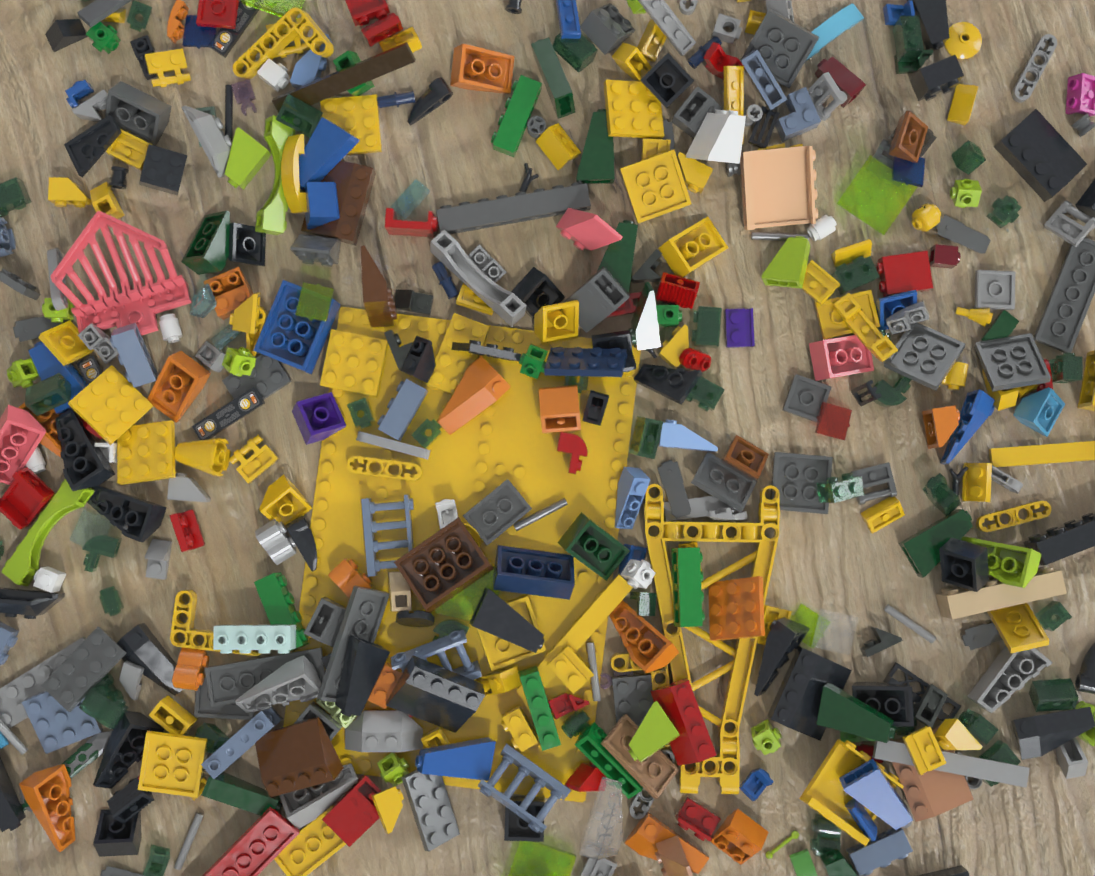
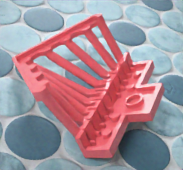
M101 211L95 213L51 274V281L75 306L71 308V312L76 316L79 334L91 323L101 330L115 326L120 328L136 323L142 336L159 330L156 314L192 303L188 283L182 275H177L166 243ZM108 226L113 228V233L117 238L124 259L132 276L134 284L133 290L128 280L127 274L123 267L122 261L120 259V256L118 254L117 248L115 246ZM99 228L102 231L119 275L122 293H120L96 241L95 234ZM123 233L129 236V242L133 247L145 277L146 286H143ZM139 241L144 243V248L147 251L149 259L157 275L156 283L153 279V276L151 274V271L149 269V266L147 264ZM88 243L107 281L110 297H108L83 250ZM154 248L158 249L162 255L170 275L169 279H166ZM77 259L97 291L99 300H95L74 271L73 264ZM66 274L86 299L87 304H83L62 282Z

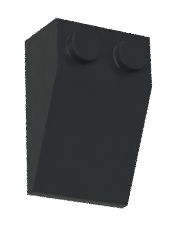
M855 682L852 685V696L893 719V726H914L912 686L881 682Z

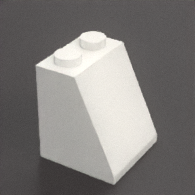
M716 109L715 113H707L686 154V158L740 164L746 116L738 115L739 111Z

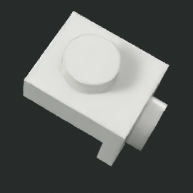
M444 499L435 503L441 530L458 518L457 507L454 499Z

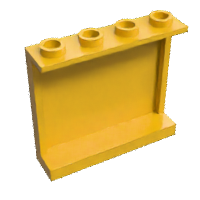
M837 739L799 799L853 839L866 846L870 839L864 836L845 807V804L853 799V797L845 792L839 778L868 762L871 757L863 751L859 753L855 750L857 746L848 740L843 742ZM876 762L892 787L898 786L903 789L904 786L898 782L899 778L891 772L888 774L884 772L885 767ZM863 806L869 814V816L871 817V819L874 821L877 815H875L873 812H871L869 809Z

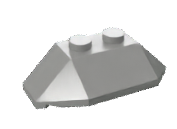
M188 106L181 107L218 178L225 177L232 141L228 135H224L222 131L224 126L219 117L216 118L214 115Z
M364 710L360 717L358 716L345 729V749L358 752H406L423 749L421 741L423 728L409 717L408 714L399 710Z

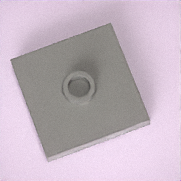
M976 270L974 309L1014 310L1015 271Z

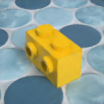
M169 695L160 700L149 714L156 723L160 724L170 734L185 735L198 720Z
M520 705L503 714L501 724L506 732L510 731L513 737L510 740L515 749L519 748L523 752L538 743L539 739Z

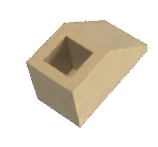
M388 572L390 611L411 610L410 586L401 572Z

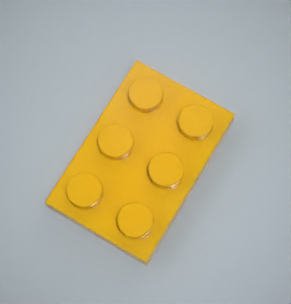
M867 290L851 294L861 306L862 312L875 327H880L872 291ZM844 296L828 299L822 305L817 302L814 303L823 340L853 333L834 307V303Z
M1028 603L987 611L1010 654L1049 645V638Z

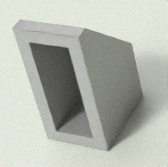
M176 473V478H169L168 500L210 502L211 498L194 478H187V474Z
M1076 737L1057 747L1058 763L1065 778L1085 776L1088 761Z

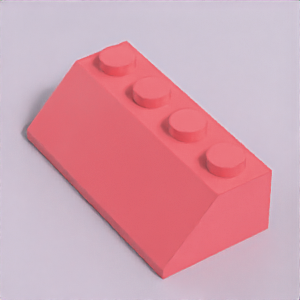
M11 405L6 407L0 417V482L11 485L15 480L12 477L13 474L25 467L46 433L42 425L28 411Z

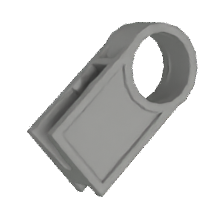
M992 465L991 480L1018 494L1023 484Z

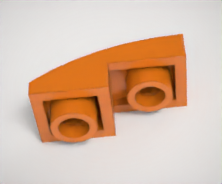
M176 0L167 26V36L175 44L184 35L185 27L181 21L187 17L189 10L182 0Z

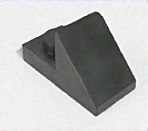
M656 249L632 276V283L659 282L661 280V277L651 270V268L656 269L662 261L660 259L662 253Z
M396 290L394 298L395 308L431 315L434 296L416 293L413 290Z
M392 330L384 332L397 367L401 370L413 342L399 347L402 343L398 333L394 334Z
M871 626L877 641L872 639L865 642L864 647L860 648L863 656L870 657L903 640L899 636Z
M933 684L928 685L921 701L913 705L914 718L932 728L948 695Z

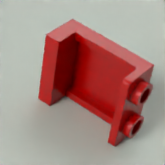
M345 0L355 26L367 25L371 20L381 19L390 13L386 0Z
M386 208L385 229L389 235L434 237V233L438 232V221L433 211H428L427 222L398 220L394 208Z
M928 250L884 256L876 263L877 274H880L881 279L879 290L883 293V297L912 290L926 292L933 289Z
M28 467L18 470L13 474L12 477L15 480L0 498V513L4 514L18 529L32 525L55 494Z

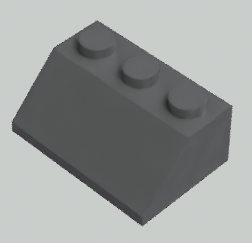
M120 81L108 90L105 118L111 114L115 117L120 129L156 146L169 123L171 105Z

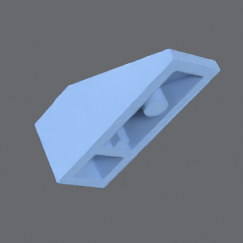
M665 420V423L662 422L660 424L658 445L660 447L709 452L718 451V447L682 424H677L676 420Z

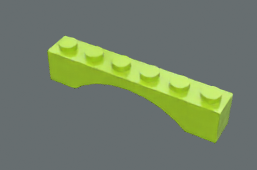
M274 115L265 120L264 139L273 156L275 178L268 200L257 212L255 231L279 235L283 234L286 230L287 221L285 216L288 210L281 179L282 154L288 137L295 135L296 129L294 127V120Z
M63 480L57 493L50 499L45 510L39 514L38 520L28 530L23 541L18 544L16 551L6 561L5 567L1 572L17 585L29 586L34 579L36 571L39 569L41 549L50 530L65 515L84 507L95 491L91 488L72 491L67 480Z

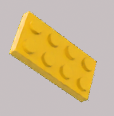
M454 313L435 359V369L429 382L426 384L453 395L457 384L459 385L464 376V371L479 355L468 353V351L451 350L452 343H469V340L480 341L481 346H483L490 326Z
M334 804L302 828L300 833L274 859L286 876H307L346 845L322 820L334 807Z

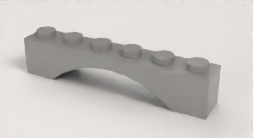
M443 230L431 240L430 252L508 325L514 326L525 316L527 305L514 293L500 287L487 277L447 231Z

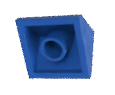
M306 182L304 192L306 193L307 212H305L307 229L310 230L339 219L336 183Z
M916 290L874 301L880 323V331L889 329L886 323L888 317L903 308L917 303Z

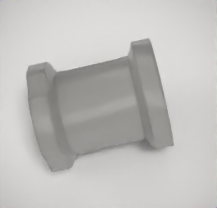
M753 104L744 110V116L746 115L745 126H750L762 118L763 111L760 106Z

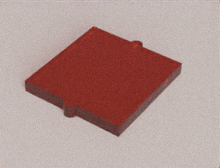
M822 402L819 416H817L818 421L815 433L845 441L848 427H850L849 421L852 410Z

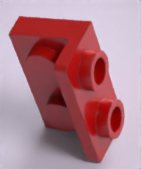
M391 13L362 28L361 31L371 47L403 30L399 17L395 13Z
M194 510L169 515L181 552H188L205 546Z
M689 797L686 798L675 816L678 821L677 824L686 831L688 828L695 832L694 835L702 841L705 839L711 841V835L721 820L719 816Z

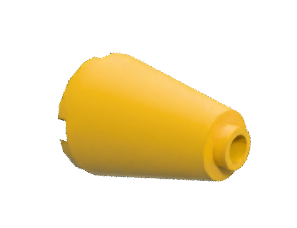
M224 438L179 443L175 447V459L177 462L213 476L224 475L221 474L222 471L228 469L231 452L226 446L229 442Z

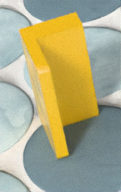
M559 123L548 127L536 140L538 146L557 170L562 169L568 161L577 158L581 154V151Z

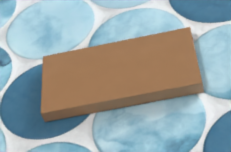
M625 714L619 719L601 744L654 799H658L679 769L661 750H658L642 762L638 759L634 761L628 752L631 749L629 743L639 727Z

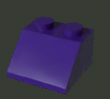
M332 392L297 401L292 410L306 445L322 441L346 427Z

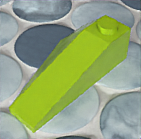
M965 536L960 539L987 547L989 575L1006 585L1025 588L1038 571L1041 553L1033 549Z

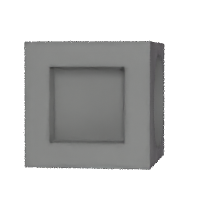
M719 13L711 38L716 36L721 41L733 44L735 38L739 39L742 28L739 27L741 20ZM730 27L732 32H726L723 28Z

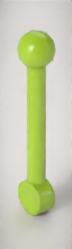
M792 831L791 836L772 851H767L765 857L771 859L773 854L792 839H797L799 833Z

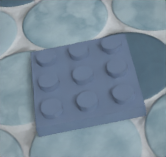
M47 691L22 701L46 754L100 733L103 730L87 695L71 712L63 708Z

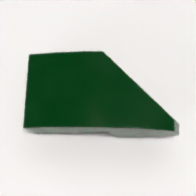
M933 50L897 53L894 56L896 74L915 73L933 54Z
M1003 310L993 325L987 329L981 340L986 341L1008 337L1019 323V320L1006 310Z

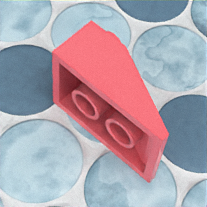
M572 208L566 210L556 225L561 231L560 234L568 240H573V245L582 251L583 249L592 251L622 239L618 232L596 214Z
M855 335L809 343L815 381L874 371L871 352Z

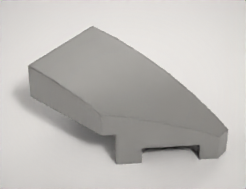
M731 507L708 511L709 517L718 521L748 519L746 511L741 513L731 512Z
M126 661L123 663L119 680L131 699L135 701L138 699L142 687L140 680L144 668Z

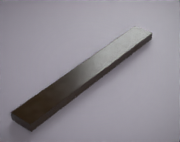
M406 42L275 97L272 103L279 115L284 117L414 63L416 59Z

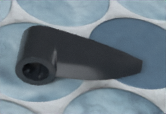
M442 77L431 82L429 88L415 103L407 120L410 126L452 97L453 92Z
M301 515L285 526L313 572L317 568L316 544L308 522Z
M1095 643L1090 647L1083 659L1080 672L1075 680L1076 691L1095 694Z

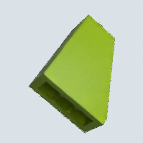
M239 127L235 131L225 175L229 178L227 182L234 188L239 186L244 190L270 158L271 153Z
M795 236L789 237L762 274L761 278L765 285L803 288L811 248L808 238Z
M657 701L652 704L629 743L631 749L628 752L634 761L637 759L640 762L644 761L680 736Z

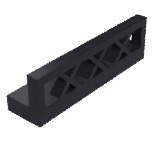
M896 662L883 680L885 683L899 685L906 683L908 686H910L909 682H919L921 691L913 692L914 703L921 701L926 691L924 686L927 688L929 685ZM897 669L903 671L905 680L897 681L892 678ZM947 697L944 704L950 703L954 708L949 715L944 713L941 708L937 718L941 721L953 719L961 705Z

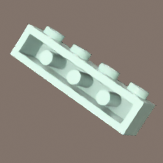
M296 625L214 626L213 650H220L221 654L232 653V650H239L241 654L251 653V650H258L260 654L270 653V650H278V653L284 654L290 653V650L296 648Z

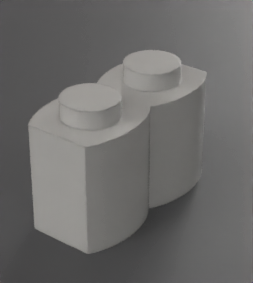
M273 519L257 529L255 536L274 563L278 565L296 554L297 551L292 537H288L285 533L287 530L283 523H278Z

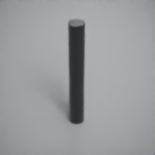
M225 85V135H228L231 141H233V85Z

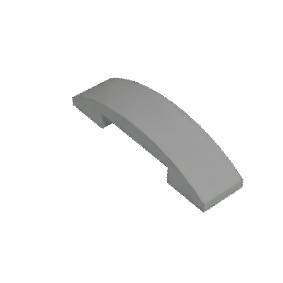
M714 496L688 499L691 507L690 514L676 519L672 514L669 502H664L665 520L673 521L709 516L708 511L730 506ZM731 507V512H738Z

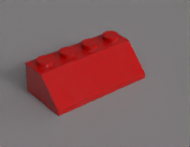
M687 678L650 691L654 702L657 701L680 734L679 737L670 742L678 766L698 763L717 756Z

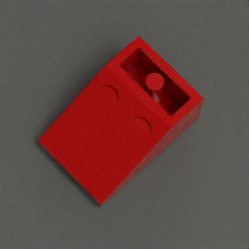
M363 775L322 820L350 847L379 819L371 796L381 792V790L366 775Z

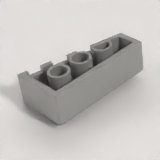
M1005 646L967 697L982 709L992 713L1011 698L1010 695L1016 690L1022 689L1027 681L1035 678L1044 667L1050 666L1053 662L1035 648L1010 654Z

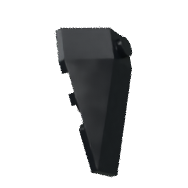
M72 408L55 419L58 440L61 443L62 449L60 455L64 463L63 475L72 491L98 486L115 475L100 448L94 447L96 442Z
M100 485L91 487L95 492L87 503L98 513L104 515L113 526L121 530L125 537L143 543L161 526L167 507Z
M785 617L772 622L769 627L771 631L767 636L754 695L758 697L767 691L779 674L777 669L782 668L789 661V656L787 655L794 648L797 650L810 630L809 627Z
M145 623L135 626L117 642L127 652L122 657L124 662L129 661L143 667L144 676L174 696L184 690L174 688L172 678L177 664Z
M1090 707L1011 721L1021 760L1041 757L1095 727Z
M123 710L113 727L93 783L94 787L112 789L128 773V768L135 761L138 763L142 759L141 755L144 751L146 732L155 731L163 733L164 728L140 712Z

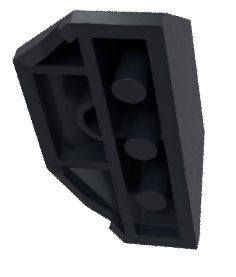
M0 588V613H5V617H17V614L24 615L26 619H36V616L45 614L65 597V593Z

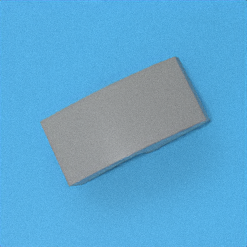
M478 245L468 254L473 263L493 282L496 283L506 273L481 245Z
M922 301L894 313L886 319V323L893 335L911 330L910 324L929 320V313Z
M93 323L88 325L78 335L89 350L94 349L105 364L110 363L119 354L117 349L112 347L110 337Z

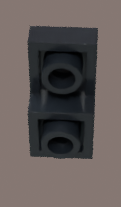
M145 35L130 41L145 78L150 80L157 77V74L149 75L144 57L145 54L156 53L149 36Z

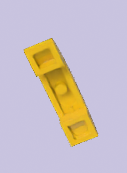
M304 134L289 136L282 154V187L286 202L292 213L307 212L306 193L300 192L298 155L305 154Z
M850 293L834 303V307L847 326L881 362L898 351L886 335L883 336L862 312L861 306Z

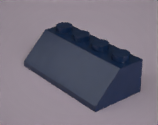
M497 546L493 573V590L570 600L575 585L574 557L572 555Z

